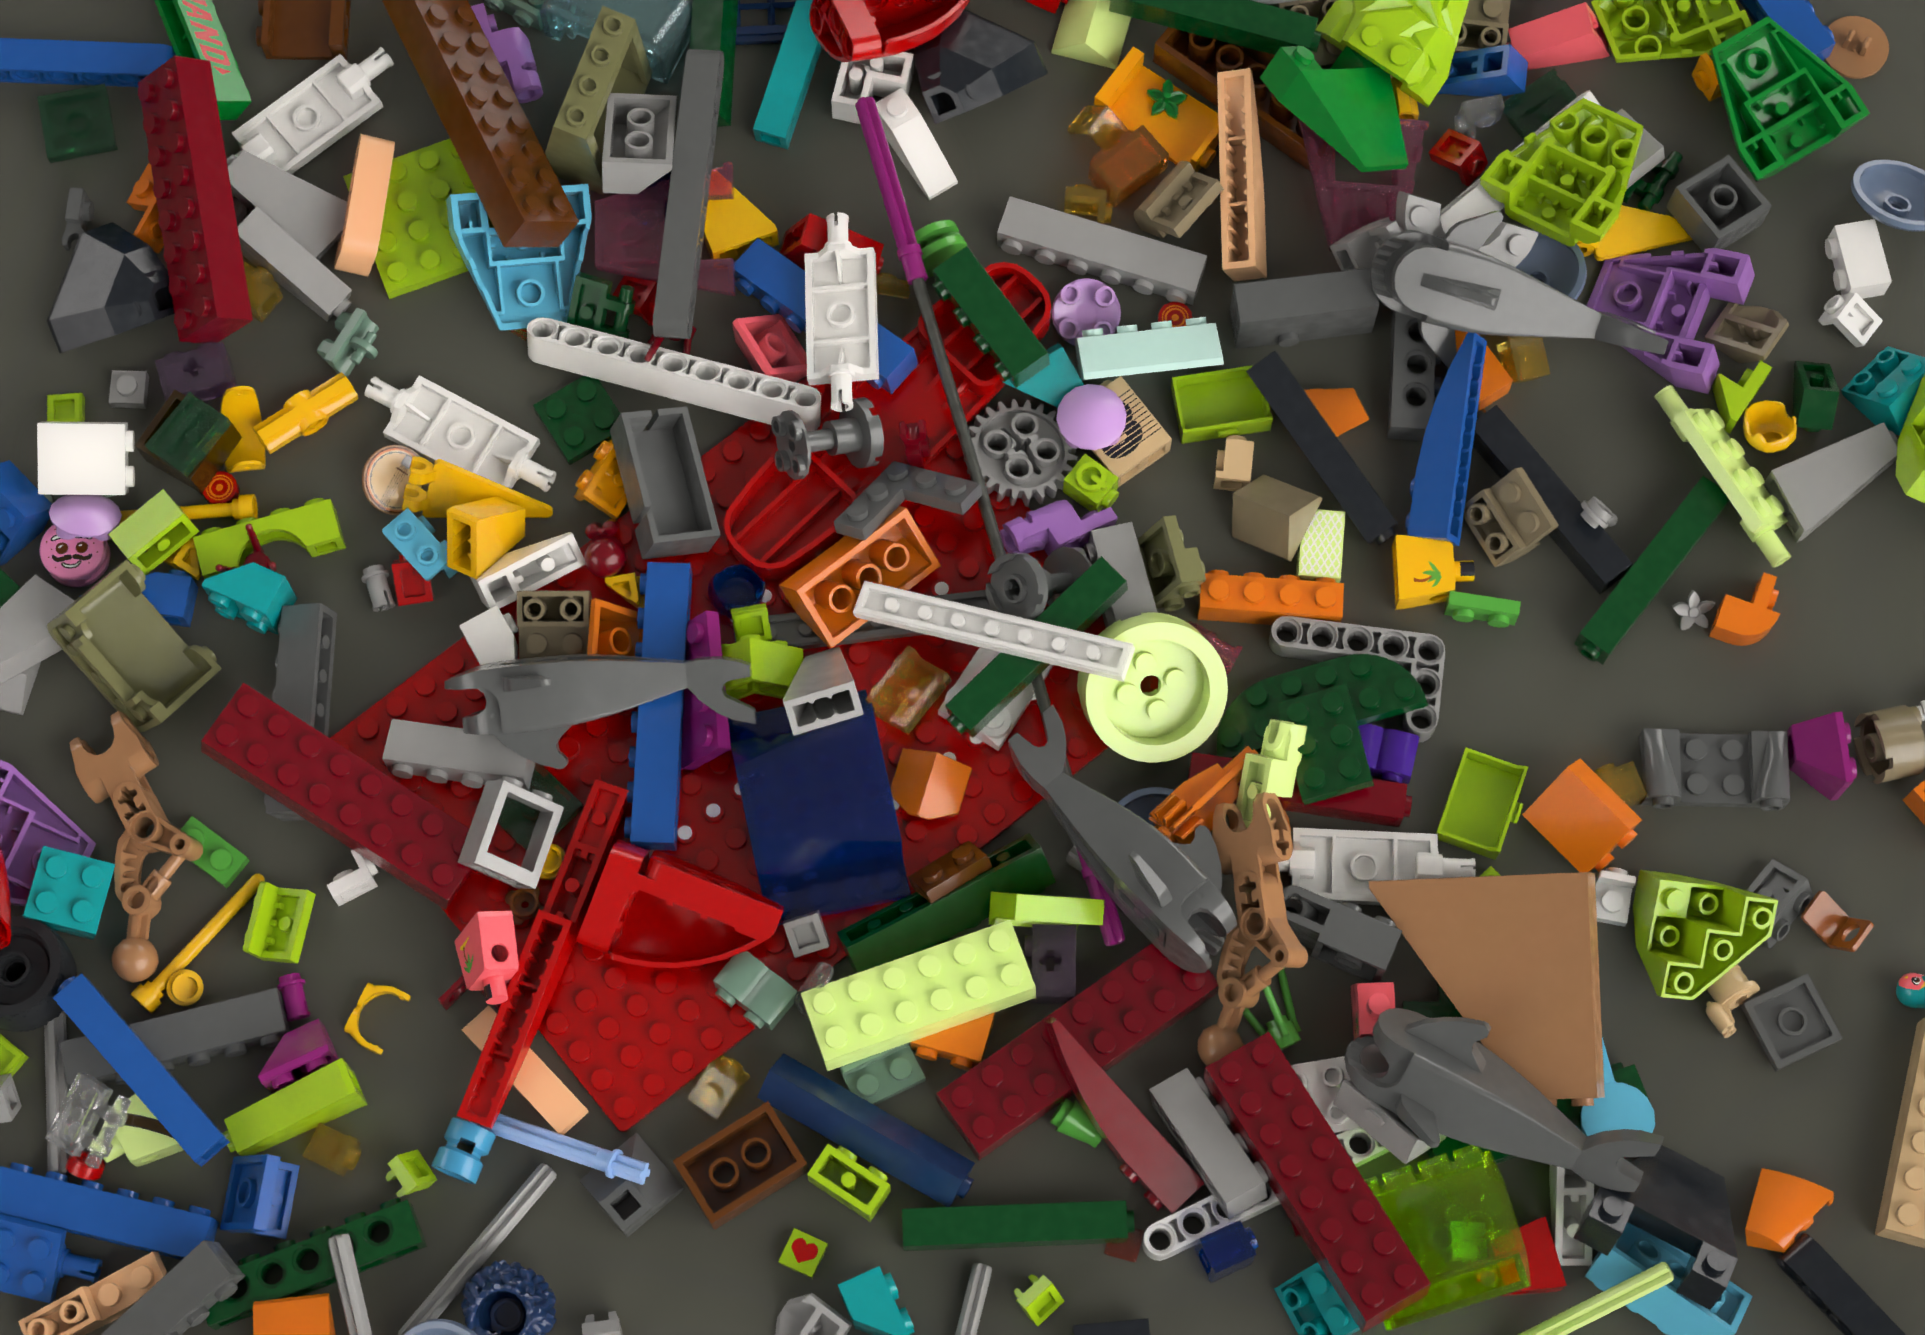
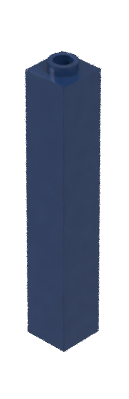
M784 1053L770 1068L757 1096L765 1103L768 1101L772 1107L946 1207H950L957 1196L964 1199L974 1182V1179L969 1177L975 1165L973 1161Z

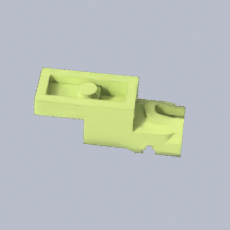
M1270 719L1264 733L1261 754H1245L1236 806L1241 811L1246 828L1249 827L1252 821L1253 801L1256 794L1268 792L1276 793L1278 797H1292L1297 767L1302 758V754L1298 752V747L1304 745L1307 731L1306 725ZM1266 804L1269 817H1271L1270 808L1268 804Z

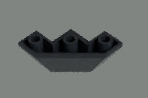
M966 9L963 10L959 18L934 39L915 47L914 56L922 94L935 124L1000 98L1048 74L1035 41Z
M114 222L88 230L79 235L47 318V323L59 353L175 314L172 295L169 291L168 270L150 245Z

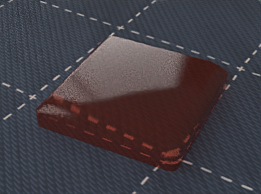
M1135 1228L1134 1233H1128L1127 1242L1106 1243L1104 1254L1135 1263L1144 1231Z

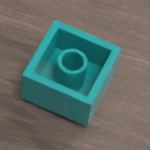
M43 846L23 917L40 921L55 931L94 940L115 864Z

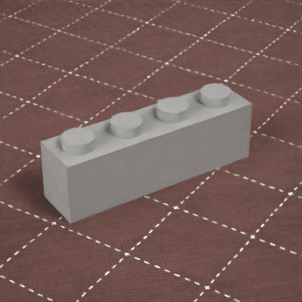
M1128 522L1091 530L1089 541L1084 545L1086 557L1091 564H1094L1102 556L1127 580L1128 590L1102 614L1105 627L1107 628L1118 620L1123 621L1141 615V613L1157 612L1133 523Z
M398 719L391 720L382 757L389 772L394 776L407 779L412 778L413 775L423 776L435 783H447V780L459 781L471 788H481L487 780H501L502 776H507L523 783L522 788L529 791L535 762L520 756L505 746L494 734H465L463 728Z
M1185 1068L1149 1089L1152 1106L1228 1219L1267 1198L1265 1183L1269 1180L1266 1172L1258 1161L1252 1163L1246 1155L1249 1150L1245 1141L1239 1133L1234 1135L1227 1127L1229 1124L1227 1115L1220 1105L1215 1107L1208 1099L1210 1092L1201 1077L1194 1078L1188 1068Z

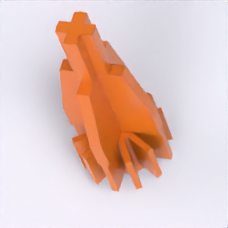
M1246 746L1225 767L1222 768L1217 763L1184 781L1149 813L1151 816L1149 821L1155 824L1154 827L1173 843L1190 844L1194 840L1195 829L1199 825L1206 826L1211 832L1213 830V815L1216 805L1221 803L1233 804L1238 797V783L1241 781L1245 754L1259 753L1255 749L1252 750L1249 746Z

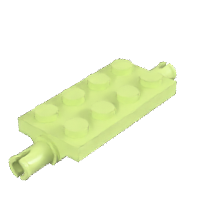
M1673 385L1666 386L1660 390L1654 398L1671 420L1670 424L1680 439L1692 445L1742 517L1740 525L1751 541L1756 542L1773 568L1780 566L1790 559L1791 554L1774 532L1788 522L1783 514L1785 511L1784 507L1774 495L1770 496L1763 486L1765 481L1761 473L1756 468L1750 467L1744 459L1743 455H1745L1742 446L1735 439H1730L1723 429L1725 423L1716 411L1710 410V408L1688 409Z

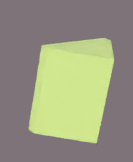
M1069 0L1064 6L1051 54L1116 69L1131 17L1110 12V0Z

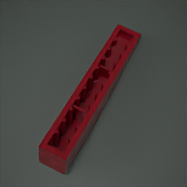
M1049 1016L1044 1023L1059 1063L1092 1125L1122 1163L1118 1169L1132 1184L1138 1181L1147 1190L1143 1197L1155 1210L1159 1211L1163 1208L1173 1214L1204 1184L1203 1180L1060 1021Z

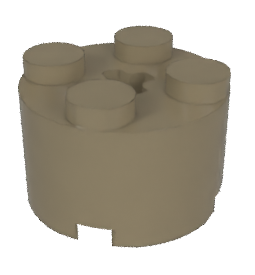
M1899 705L1862 713L1857 716L1854 728L1860 727V737L1854 738L1855 752L1864 774L1875 777L1872 781L1873 783L1880 784L1920 775L1925 768V738L1921 727V713L1916 706Z

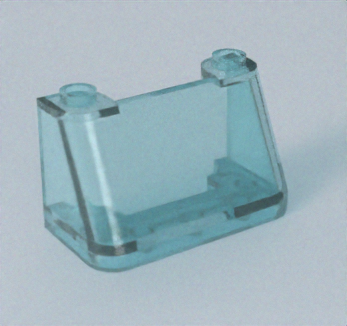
M693 0L544 1L540 9V15L545 36L558 41L562 40L566 32L568 38L573 40L577 34L589 39L602 5L634 18L650 67L654 70L652 79L668 84L690 40Z

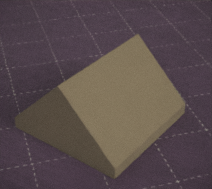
M1263 474L1233 493L1232 537L1291 562L1322 498Z

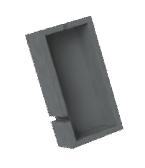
M688 407L657 409L653 417L651 410L620 413L610 429V434L633 524L640 523L635 529L642 560L709 552L721 534Z

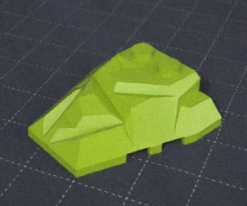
M1337 0L1320 22L1316 31L1322 32L1321 37L1343 51L1347 45L1402 82L1401 91L1428 108L1448 78L1469 0Z
M1735 0L1591 1L1593 11L1598 18L1616 63L1697 57L1706 52L1708 55H1711L1710 50L1752 25L1746 11H1740Z
M1583 98L1551 119L1550 127L1538 135L1532 132L1524 137V144L1514 151L1510 152L1506 149L1500 153L1481 176L1480 184L1493 199L1504 204L1505 213L1509 218L1568 247L1575 246L1578 241L1585 244L1600 242L1619 217L1643 134V125Z

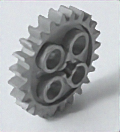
M1012 399L1010 408H1006L1000 401L998 402L996 412L987 407L984 417L977 415L974 426H969V432L988 494L993 491L998 492L997 502L1008 496L1010 497L1011 506H1014L1017 498H1022L1024 505L1028 507L1030 499L1034 497L1039 504H1043L1045 493L1053 499L1056 496L1057 488L1063 490L1064 478L1076 465L1077 456H1075L1077 448H1072L1065 442V437L1060 433L1057 422L1054 421L1056 411H1052L1047 415L1043 413L1044 404H1040L1034 410L1031 409L1030 400H1026L1024 407H1019L1017 401ZM1017 429H1025L1030 433L1023 434L1020 433ZM990 446L1000 447L1002 451H994ZM1045 454L1051 459H1043L1038 455ZM1017 471L1022 473L1024 476L1017 477L1011 474L1010 472Z

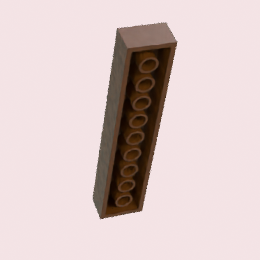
M382 0L503 247H559L579 223V220L468 0Z

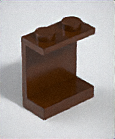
M258 0L259 15L262 16V26H257L256 42L258 47H262L266 59L332 60L339 54L345 60L348 59L351 0Z

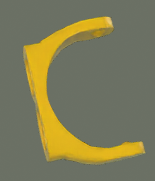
M368 982L358 1000L356 1008L345 1025L344 1032L350 1034L365 1049L382 1055L383 1049L379 1048L378 1045L367 1042L361 1036L359 1031L360 1013L364 1006L377 996L391 994L408 1002L411 996L392 986L373 985Z

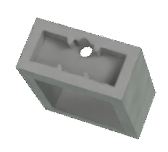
M502 776L501 780H487L458 863L518 889H536L564 807L552 802L553 796L539 790L529 792L523 789V783L514 778ZM506 797L540 811L521 867L487 852Z

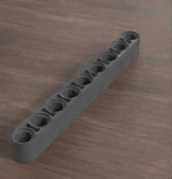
M688 49L686 53L653 314L654 337L690 339L692 334L724 74L723 51Z

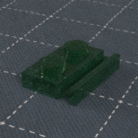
M1553 68L1525 87V93L1515 94L1501 103L1499 111L1507 116L1508 122L1524 140V137L1537 131L1578 96L1564 79L1561 80L1558 77L1557 71Z
M189 392L145 444V447L149 452L158 456L163 462L187 478L232 423L226 416Z

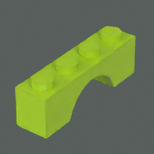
M323 498L309 500L304 506L294 509L279 508L272 511L269 516L259 519L253 517L244 518L237 521L236 525L223 529L221 527L208 528L202 531L201 535L193 537L204 579L221 574V572L215 569L218 564L234 569L243 566L245 558L253 553V547L245 528L247 524L252 525L261 546L273 541H290L303 547L312 558L346 548L337 511L331 499L325 500Z

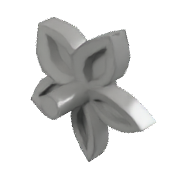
M1692 590L1688 595L1687 603L1681 601L1672 605L1676 613L1681 615L1679 619L1681 631L1690 628L1694 622L1701 627L1708 628V620L1704 613L1710 611L1715 606V602L1708 600L1700 602L1698 594Z

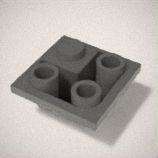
M637 1132L617 1149L622 1150L625 1156L649 1163L650 1175L646 1177L643 1185L617 1176L612 1179L608 1178L605 1172L597 1169H592L579 1180L627 1238L684 1190L682 1185Z

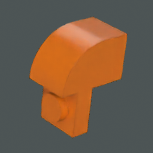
M1764 572L1756 583L1750 602L1726 594L1718 606L1709 637L1737 646L1751 645L1763 639L1780 616V613L1772 611L1779 594V590L1774 589L1777 577Z

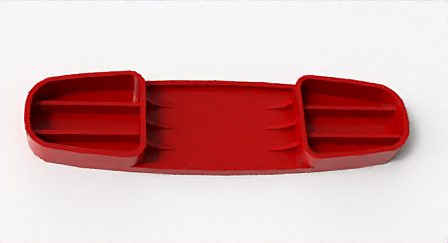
M999 262L985 267L986 272L1040 342L1048 332L1051 319V301L1048 291L1038 279L1018 264ZM940 299L932 305L968 425L996 396L1005 383L1002 382L1003 380L995 371L993 364L996 361L988 352L983 355L972 338L975 334L969 326L963 328L955 318L952 311L956 308L950 300L942 301ZM922 315L919 317L918 326L902 338L904 342L914 348L918 365L892 394L882 387L875 389L866 380L852 382V399L865 397L870 400L874 405L873 408H869L871 414L879 415L882 423L884 450L882 456L875 458L879 462L876 466L857 468L851 464L846 454L831 456L826 450L811 452V464L806 477L794 480L786 471H778L774 459L775 451L726 510L724 529L728 548L734 557L757 577L768 580L782 579L784 575L792 571H798L845 536L836 533L834 521L893 461L908 465L905 455V444L899 435L900 422L905 421L906 424L919 423V420L922 419L926 422V435L929 438L930 456L924 457V467L957 436ZM831 403L821 412V422L817 430L822 429L826 421L839 419L840 412L832 410Z

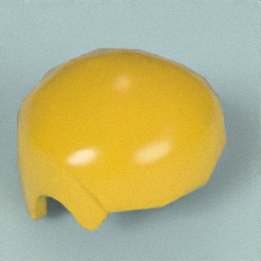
M1764 400L1753 403L1744 413V437L1753 448L1765 453L1785 450L1796 439V417L1792 416L1791 418L1786 412L1785 405L1781 402Z

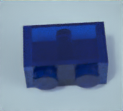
M1241 1220L1200 1238L1195 1251L1210 1283L1250 1266L1257 1255L1255 1249L1259 1245L1250 1227L1244 1229Z

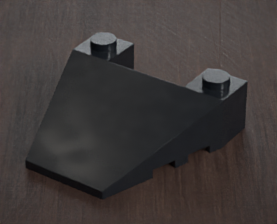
M1661 1145L1656 1156L1638 1157L1631 1162V1164L1644 1172L1635 1192H1621L1603 1187L1599 1188L1586 1208L1573 1238L1608 1256L1622 1235L1627 1222L1691 1255L1676 1292L1711 1310L1727 1288L1738 1261L1725 1179L1710 1169Z

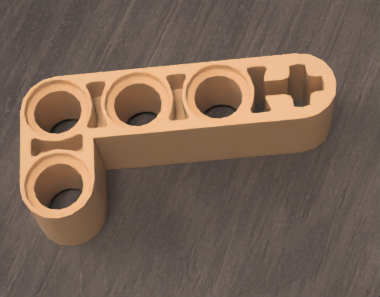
M360 134L343 232L338 243L334 261L335 270L366 277L370 274L380 241L395 141Z

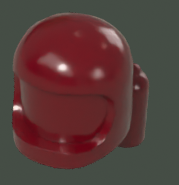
M609 519L603 525L599 522H592L585 529L586 536L592 540L585 551V565L592 574L601 578L621 574L626 565L627 554L625 547L615 537L620 528V524L616 519Z

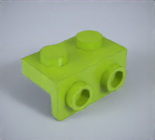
M261 881L254 898L253 910L248 929L245 933L243 951L263 961L298 964L316 894L304 889L279 888L269 882Z

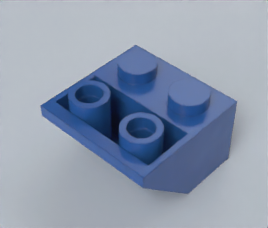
M10 460L0 463V566L5 565L42 533L50 518L49 511L52 505L43 494H38V489Z

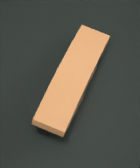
M489 1005L462 1029L464 1034L481 1052L497 1015ZM529 1048L513 1086L557 1133L564 1135L589 1111Z

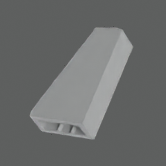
M243 151L238 157L232 154L226 159L232 195L251 212L256 206L260 208L316 259L320 260L340 239L343 232L347 201L246 151Z
M256 206L240 223L238 233L242 255L328 322L333 315L336 317L340 316L342 312H345L352 303L348 299L351 296L352 289L260 208Z
M1884 422L1771 470L1765 480V485L1770 494L1774 495L1782 503L1785 510L1783 514L1788 520L1786 524L1796 543L1805 539L1893 464L1897 458L1898 439L1892 431H1888Z
M34 575L0 608V684L63 650L50 635L47 624L75 600L37 575Z
M839 646L804 657L783 698V704L793 736L864 715L854 679Z

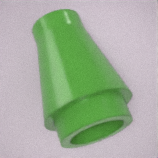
M1065 1098L1053 1114L1050 1123L1056 1126L1055 1131L1096 1148L1102 1137L1092 1125L1082 1106L1076 1100L1071 1102Z

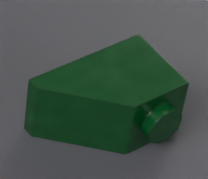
M1795 361L1792 413L1796 417L1797 427H1801L1809 432H1819L1822 429L1832 430L1840 391L1830 364Z

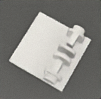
M1345 1056L1291 1065L1334 1133L1360 1129L1358 1124L1333 1104L1343 1080H1351L1346 1070Z

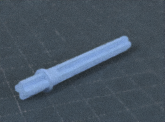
M500 1113L492 1129L473 1123L492 1132L496 1136L605 1172L606 1177L611 1179L617 1176L643 1185L646 1177L650 1175L649 1163L625 1156L620 1149L610 1151Z

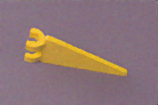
M1621 205L1618 219L1600 242L1585 244L1578 241L1576 244L1581 249L1584 257L1594 254L1597 261H1603L1690 241L1692 238L1672 216Z
M412 457L408 482L411 484L405 485L401 509L403 511L407 508L412 513L423 510L422 514L426 518H447V509L451 506L497 496L525 508V518H549L553 515L552 506L447 461L437 459L433 465L425 458ZM429 483L427 492L417 486Z

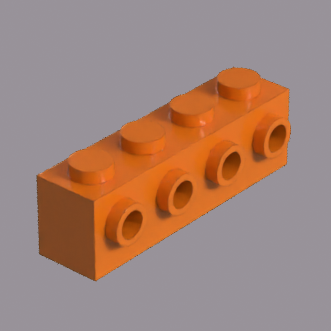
M1211 570L1205 573L1206 581L1200 585L1201 593L1198 597L1197 620L1273 625L1276 619L1282 616L1340 623L1343 617L1344 583H1337L1334 579L1328 577H1319L1314 581L1300 580V577L1295 575L1266 578L1264 574L1257 572H1248L1243 576L1229 575V572L1224 570Z

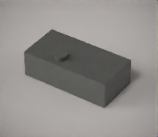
M1371 268L1234 284L1229 313L1235 349L1279 344L1281 347H1290L1298 344L1299 341L1372 333L1379 309V302L1371 287Z

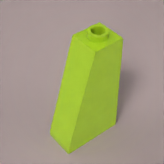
M341 1058L224 1119L228 1130L223 1132V1134L230 1141L227 1146L231 1153L237 1151L240 1156L255 1155L368 1104L354 1071Z

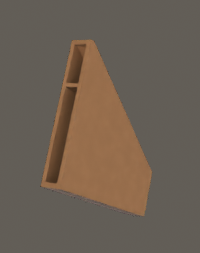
M1575 872L1369 881L1370 891L1392 921L1396 923L1397 928L1402 930L1405 939L1462 1017L1489 1023L1491 1029L1488 1037L1480 1040L1484 1047L1514 1068L1554 1106H1557V1099H1571V1106H1594V1098H1605L1595 873Z

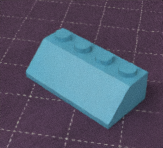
M1628 1222L1608 1256L1598 1252L1585 1275L1598 1289L1605 1291L1661 1262H1666L1673 1272L1674 1280L1625 1306L1632 1312L1639 1313L1667 1335H1735L1753 1297L1729 1281L1723 1294L1712 1309L1709 1310L1677 1293V1288L1691 1255Z

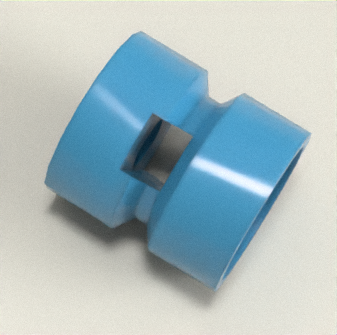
M453 1117L444 1134L447 1144L438 1148L431 1166L448 1176L470 1184H476L484 1166L480 1159L482 1156L489 1154L496 1135L473 1123ZM461 1142L474 1147L472 1153L470 1154L456 1148L458 1143Z

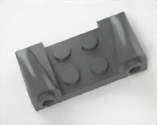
M1643 728L1638 736L1642 758L1641 805H1652L1653 808L1668 809L1674 806L1747 807L1761 808L1763 811H1778L1785 808L1790 802L1787 731H1751L1748 735L1680 733L1679 729Z

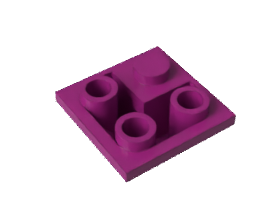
M1842 711L1793 724L1787 730L1789 769L1830 801L1838 800L1857 776L1856 761L1854 757H1850L1848 744L1851 742V729L1848 722L1844 723Z
M319 1018L284 1034L261 1070L258 1078L261 1084L272 1094L339 1059L325 1025Z

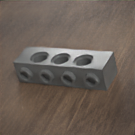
M1392 310L1387 439L1423 441L1434 406V397H1437L1441 388V377L1435 376V365H1440L1441 360L1424 340L1415 341L1409 336L1410 333H1420L1418 319ZM1418 365L1424 372L1420 374L1412 373L1408 366ZM1416 397L1422 401L1423 405L1412 406L1406 399Z

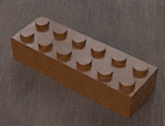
M1171 27L1165 30L1155 42L1154 63L1217 107V72L1251 68L1260 137L1313 174L1317 175L1336 150L1282 105L1260 79V76L1275 55Z

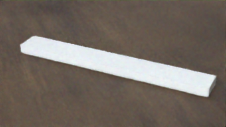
M865 580L853 610L856 618L1123 682L1135 650L1132 643Z

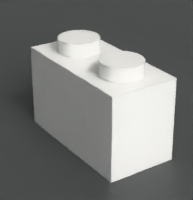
M1875 219L1840 224L1833 227L1830 235L1825 240V252L1828 259L1833 260L1835 268L1833 281L1836 290H1841L1842 295L1856 292L1862 299L1884 295L1892 280Z

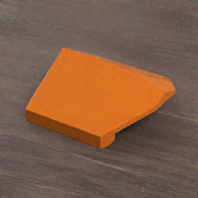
M903 748L889 796L907 814L927 820L945 816H956L959 813L972 768L938 752Z

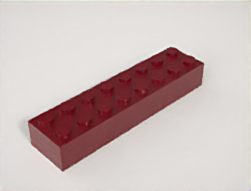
M174 55L138 82V97L142 106L143 129L147 137L148 160L152 168L153 192L157 200L158 223L162 231L164 259L167 262L170 281L169 291L173 300L174 323L178 331L179 342L215 345L253 321L211 62L209 60Z
M244 682L201 740L202 753L445 910L474 870L458 863L469 831L468 827Z
M1151 943L937 1092L936 1100L980 1161L1061 1104L1065 1098L1068 1099L1074 1095L1059 1063L1044 1023L1049 1016L1058 1019L1106 1072L1215 996L1219 989L1217 980L1209 969L1204 973H1193L1180 968Z
M1270 1032L1263 1034L1206 1066L1204 1083L1217 1104L1224 1110L1235 1132L1239 1133L1245 1141L1249 1150L1248 1153L1254 1162L1258 1161L1263 1167L1269 1180L1267 1183L1362 1333L1427 1296L1431 1282Z

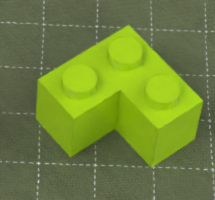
M744 635L736 643L722 644V656L749 662L752 668V675L750 677L726 682V693L736 699H741L754 693L780 699L784 698L804 659L803 649L788 646V642L782 640L771 642L761 640L759 635Z

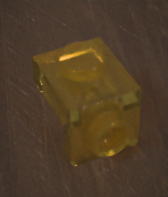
M1078 184L1074 187L1066 186L1065 213L1098 216V223L1111 224L1113 203L1106 202L1107 190L1093 189V187L1085 184Z
M721 1055L708 1064L687 1099L717 1120L724 1114L739 1088L747 1083L750 1075L743 1070V1066L738 1061Z

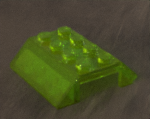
M1469 1145L1453 1151L1454 1162H1450L1447 1154L1444 1153L1417 1162L1420 1172L1415 1174L1411 1165L1382 1174L1384 1185L1381 1186L1376 1176L1365 1179V1182L1431 1282L1427 1296L1384 1320L1386 1331L1531 1286L1524 1241L1505 1181L1490 1150L1482 1152L1480 1147Z

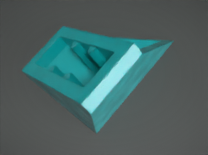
M1059 343L1046 349L1050 365L1016 388L1057 407V409L1064 395L1075 387L1084 385L1064 348ZM1009 379L1005 382L1002 381L1003 383L1014 387V385L1011 383Z

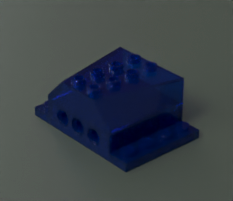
M866 689L857 691L864 715L795 736L792 734L785 707L756 712V724L728 718L731 749L761 893L763 896L784 906L778 926L783 925L785 920L819 910L821 916L900 900L911 894L903 860L902 839L874 711L872 703L869 704Z

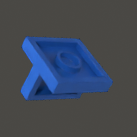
M269 1154L233 1157L219 1230L230 1233L246 1232L275 1239H286L300 1165L280 1161L281 1157Z

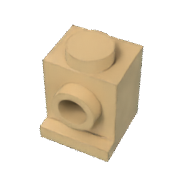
M1238 435L1226 437L1224 450L1217 451L1213 489L1237 491L1250 483L1254 441H1247L1245 437Z

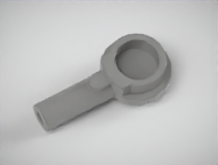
M1593 496L1589 501L1584 500L1581 503L1584 509L1581 516L1594 529L1599 525L1604 529L1608 526L1616 525L1618 521L1617 516L1596 497Z

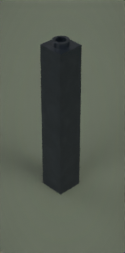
M1273 351L1246 371L1367 543L1372 544L1376 541L1378 545H1381L1396 534L1393 528L1399 525V523L1280 355Z
M1497 405L1488 411L1485 409L1479 410L1477 412L1473 447L1501 479L1515 468L1522 467L1559 525L1548 535L1600 595L1623 578L1633 564L1600 525L1594 529L1581 516V513L1584 511L1581 502Z

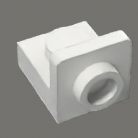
M1856 292L1833 296L1825 304V311L1818 319L1823 326L1834 324L1855 347L1864 346L1883 321Z
M351 850V853L359 869L355 871L352 869L345 870L337 874L333 878V882L327 884L338 906L378 887L373 877L379 873L375 864L354 850Z
M1615 867L1606 868V871L1601 870L1595 878L1597 922L1626 926L1632 888L1636 883L1635 876L1627 875L1628 872L1626 870Z

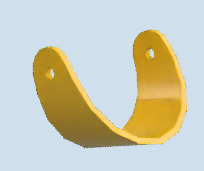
M250 386L231 387L223 394L220 415L232 422L242 438L225 461V469L228 473L265 469V448L253 430L254 426L262 422L256 392Z

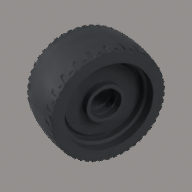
M23 916L11 917L10 944L0 949V1028L12 1032L33 1031L37 1028H42L44 1025L46 1026L49 1021L59 1017L63 1009L53 997L59 993L58 988L65 980L72 976L77 977V966L74 957L64 940L44 923L24 918ZM24 973L23 976L16 981L17 977L20 974Z

